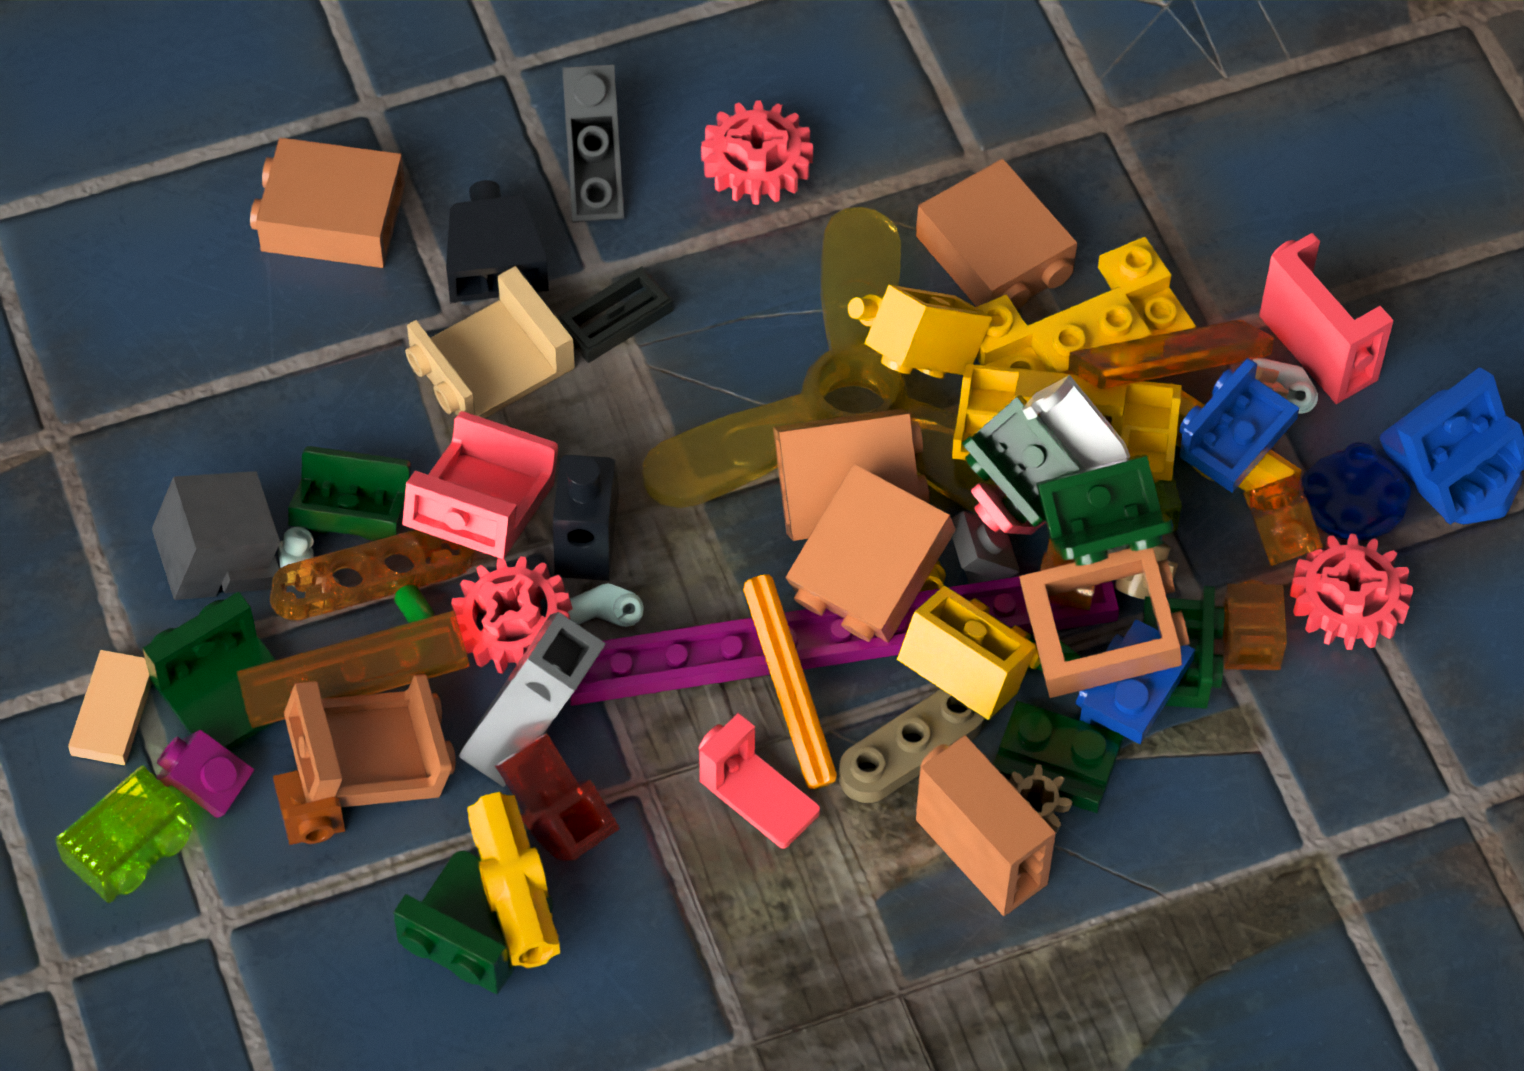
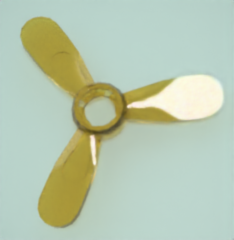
M853 207L841 210L829 220L822 239L821 303L829 351L820 355L808 368L801 388V394L721 417L659 443L648 452L643 461V486L650 497L662 505L676 508L696 506L778 468L773 432L774 426L903 409L910 414V421L918 420L921 429L923 452L915 454L917 475L924 474L927 484L933 489L977 514L974 507L979 501L970 490L978 483L997 484L992 478L988 482L981 479L965 460L952 459L953 438L958 415L909 398L904 374L882 364L881 359L883 355L864 344L871 327L863 325L859 319L850 317L848 313V304L853 298H863L869 294L884 296L888 285L899 286L901 240L896 226L887 216L874 209ZM858 386L875 392L881 396L884 403L869 412L849 413L836 409L827 403L824 397L840 387Z

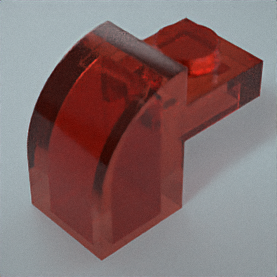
M548 734L540 735L495 765L523 810L521 813L523 822L539 843L555 858L561 861L575 860L621 829L591 780L576 781Z

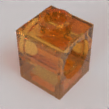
M1295 474L1243 493L1259 541L1271 566L1323 548L1308 501Z
M1258 580L1244 581L1239 584H1227L1223 603L1225 610L1223 630L1225 669L1280 670L1287 644L1283 585L1266 584Z

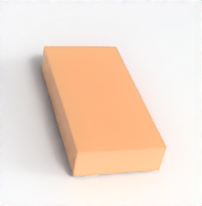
M100 650L68 745L71 756L126 765L152 685L145 658Z

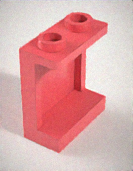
M1311 233L1298 241L1289 240L1283 243L1271 255L1259 317L1333 402L1338 404L1378 381L1394 320L1381 306L1355 320L1313 274L1320 240Z
M464 411L459 412L454 419L452 441L429 474L415 470L406 482L402 525L504 560L554 486L558 444L554 441Z

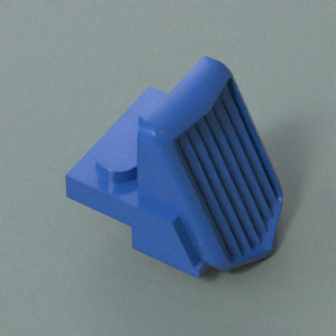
M1480 367L1449 390H1441L1432 395L1380 435L1384 452L1415 483L1417 491L1450 525L1454 522L1463 525L1505 517L1522 484L1524 435L1521 425L1506 416L1494 375Z

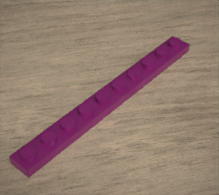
M1019 576L947 587L969 601L974 598L981 601L990 608V615L1010 628L1017 625L1028 633L1033 634ZM1112 581L1048 597L1057 630L1118 621L1119 607ZM939 589L918 593L889 643L873 635L870 642L853 635L841 626L844 618L827 609L822 616L808 609L784 612L802 669L899 655L914 612ZM745 618L602 640L606 643L571 695L570 703L571 706L771 674L753 618Z

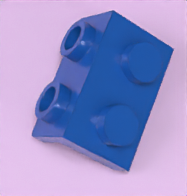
M1246 358L1236 371L1231 368L1227 369L1216 382L1212 391L1213 397L1203 408L1198 405L1193 407L1185 416L1179 428V433L1182 434L1179 457L1232 493L1297 420L1299 407L1255 378L1257 363L1250 358Z
M1136 619L1125 637L1120 634L1114 636L1106 652L1160 639V632ZM1188 645L1180 646L1181 666L1081 690L1076 700V706L1081 708L1079 721L1092 725L1097 722L1141 744L1191 665L1195 649Z

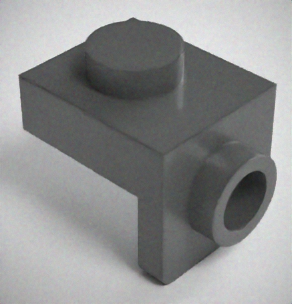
M965 511L952 518L956 528L952 539L961 568L965 570L969 584L1011 578L1020 572L1008 533H1004L1001 529L994 532L979 516Z

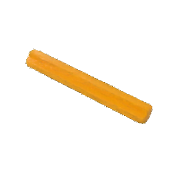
M768 574L759 575L745 581L743 590L806 785L809 789L826 787L835 782L837 773L773 577Z

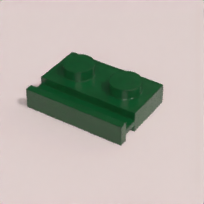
M1016 701L993 765L1009 783L1011 774L1014 771L1025 779L1033 775L1036 765H1041L1042 775L1052 781L1056 777L1063 776L1064 782L1058 791L1059 798H1067L1072 800V806L1098 813L1103 794L1106 791L1122 747L1124 736L1092 724Z

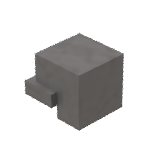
M257 471L173 476L153 524L152 532L174 600L216 597L221 585L224 593L276 589L282 577L275 558L280 540Z

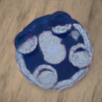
M1363 442L1352 443L1345 451H1339L1321 458L1304 473L1301 480L1302 507L1311 522L1327 534L1348 540L1350 534H1356L1358 540H1371L1389 533L1403 520L1410 502V487L1399 469L1382 456L1377 455L1371 445Z

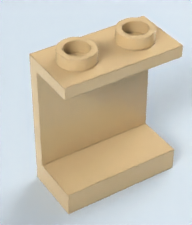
M516 266L498 275L499 301L430 338L417 320L407 324L410 345L405 350L407 359L419 377L427 375L434 384L435 396L447 414L455 412L458 415L459 412L464 411L486 418L575 369L573 338Z

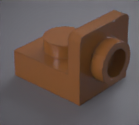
M298 770L273 776L289 845L300 842L316 844L328 840L333 834L345 831L341 806L337 796L306 803Z

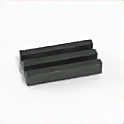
M641 266L557 317V319L573 338L574 348H580L582 350V357L590 363L673 312V300ZM642 287L646 289L625 303L619 302ZM606 310V314L604 316L600 317L599 319L595 320L594 322L590 323L582 329L579 327L581 324L585 323L594 316Z

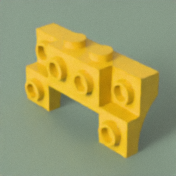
M1142 237L1099 255L1098 268L1110 286L1111 291L1033 324L1026 325L1007 294L976 307L993 317L976 357L979 364L983 366L1105 378L1127 377L1137 372L1143 365L1192 345L1196 325L1170 289L1171 273L1147 238Z
M966 364L953 438L952 459L966 461L965 457L969 452L962 442L970 435L978 432L1017 396L1021 395L1028 402L1036 392L1070 375L1123 439L1130 457L1141 454L1148 456L1154 483L1159 480L1172 481L1182 385Z

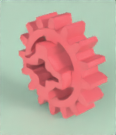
M756 100L753 110L746 111L741 103H736L735 115L729 116L720 111L717 114V126L707 125L705 128V141L701 142V160L704 161V174L706 178L715 177V190L718 192L728 187L732 188V200L734 201L740 200L744 194H750L753 205H759L761 195L769 194L774 202L780 201L781 189L784 188L791 193H796L798 191V179L807 180L809 177L810 163H813V144L810 143L809 127L799 128V115L797 113H793L786 118L783 117L781 104L777 103L771 111L763 110L761 100Z
M1350 534L1347 545H1340L1333 535L1329 536L1324 551L1312 544L1308 549L1306 560L1299 559L1296 564L1290 588V596L1296 598L1293 613L1295 616L1309 615L1305 630L1308 633L1314 632L1319 628L1326 631L1324 643L1330 645L1337 636L1344 638L1346 650H1352L1356 639L1362 638L1369 648H1373L1376 645L1379 633L1391 639L1395 634L1397 624H1404L1407 618L1413 594V587L1406 584L1410 572L1408 567L1394 568L1397 553L1392 550L1383 555L1377 552L1378 540L1374 538L1364 547L1358 544L1356 534Z
M520 556L515 567H508L505 559L497 558V570L489 572L482 565L478 566L476 569L479 580L476 583L462 580L460 585L465 598H452L451 602L455 617L451 619V624L455 636L458 637L462 652L464 654L473 652L476 664L481 668L492 659L497 673L500 674L505 672L508 663L516 662V665L518 664L549 615L560 612L570 619L567 612L572 610L569 593H565L560 575L550 578L547 564L543 562L533 570H530L527 558L524 556ZM542 598L548 604L545 617L540 614L542 609L540 601ZM479 612L484 615V618L482 619V624L484 628L482 629V631H480L477 628V616Z

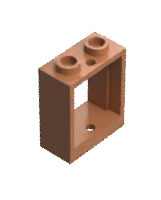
M1153 548L1140 551L1126 549L1110 553L1107 559L1093 564L1076 566L1074 562L1019 576L1050 698L1182 665L1180 646L1190 644L1182 612L1171 613L1166 594L1175 592V587L1168 560L1157 561ZM1144 573L1161 638L1065 662L1048 597Z

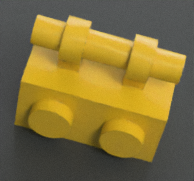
M888 285L884 296L869 294L863 298H853L848 304L849 316L859 319L863 325L871 327L864 344L883 355L881 359L882 364L904 374H911L912 369L916 368L929 376L943 379L946 373L964 375L966 364L974 363L993 318L955 295Z
M943 586L914 612L897 660L965 704L968 708L990 720L1018 693L1028 666L1036 669L1041 663L1036 644L1030 641L1031 634L1017 625L1010 628L990 615V608L976 598L969 601L955 591Z

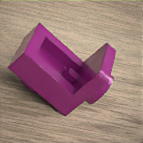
M198 730L183 740L176 736L166 746L157 760V764L163 769L154 780V783L162 789L171 785L214 817L219 818L225 815L255 769L205 732Z

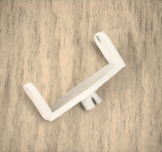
M1070 375L1036 392L1022 408L1027 420L1037 417L1039 413L1041 419L1085 469L1130 458L1123 439ZM1126 544L1108 549L1107 552L1110 554L1122 551L1125 548L1130 549V546Z

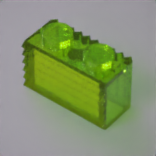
M141 765L58 836L55 841L61 860L107 903L114 901L116 895H127L137 889L144 881L150 866L155 865L159 858L164 856L171 857L178 853L187 843L193 830V825L188 807L184 801H181L176 794H173L168 787L156 779L153 773H150L145 766Z

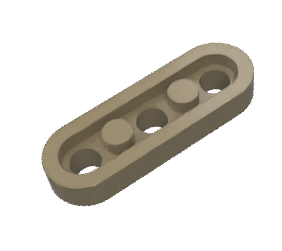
M940 689L847 749L839 763V784L843 792L855 801L862 803L880 801L919 776L922 761L937 746L947 744L949 747L964 735L970 741L974 740L981 733L985 718ZM952 705H960L965 707L966 711L954 713L948 708ZM913 733L919 735L922 740L912 743L906 741L903 737ZM862 763H872L877 769L872 772H864L858 766Z

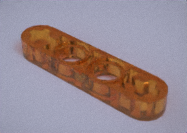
M412 530L291 563L280 568L273 576L269 597L271 607L278 615L285 619L293 621L304 620L394 595L405 585L411 584L419 588L466 573L472 565L475 550L418 530ZM448 543L452 550L460 549L459 555L452 556L448 549L441 550V545ZM394 554L405 555L414 563V568L404 573L394 572L386 566L384 560ZM428 557H431L430 564L425 562ZM349 568L357 571L362 576L363 581L355 587H345L334 580L333 574L339 569ZM317 577L322 578V583L316 584ZM294 585L298 592H305V597L297 599L293 592L286 593L287 587Z

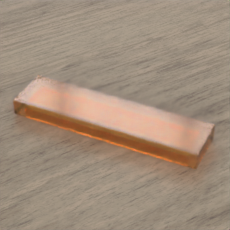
M1239 319L1072 351L1069 355L1068 370L1095 387L1105 389L1245 361L1246 358L1267 357L1272 354L1274 337Z
M451 611L237 671L249 722L251 727L255 728L285 719L284 712L295 683L317 681L321 699L368 695L410 684L414 675L426 674L427 679L468 668L470 663L455 611Z

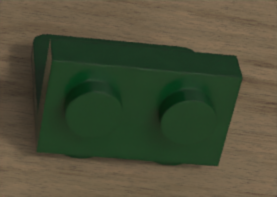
M1146 454L1036 482L1052 547L1063 560L1074 559L1076 566L1103 561L1109 557L1108 549L1129 544L1131 551L1156 547L1164 543L1162 535L1175 530L1172 519L1160 508Z
M239 591L225 600L211 602L202 609L198 616L177 628H169L160 632L150 644L142 648L151 682L190 735L198 730H202L223 747L230 750L285 717L284 712L294 684L257 636L251 606Z
M458 851L453 854L422 902L405 894L394 910L393 915L398 943L402 944L414 955L428 958L451 970L465 982L474 985L478 984L498 995L516 966L511 964L496 911L491 912L486 899L479 870L481 858L467 851ZM548 894L546 901L551 913L553 911V899Z

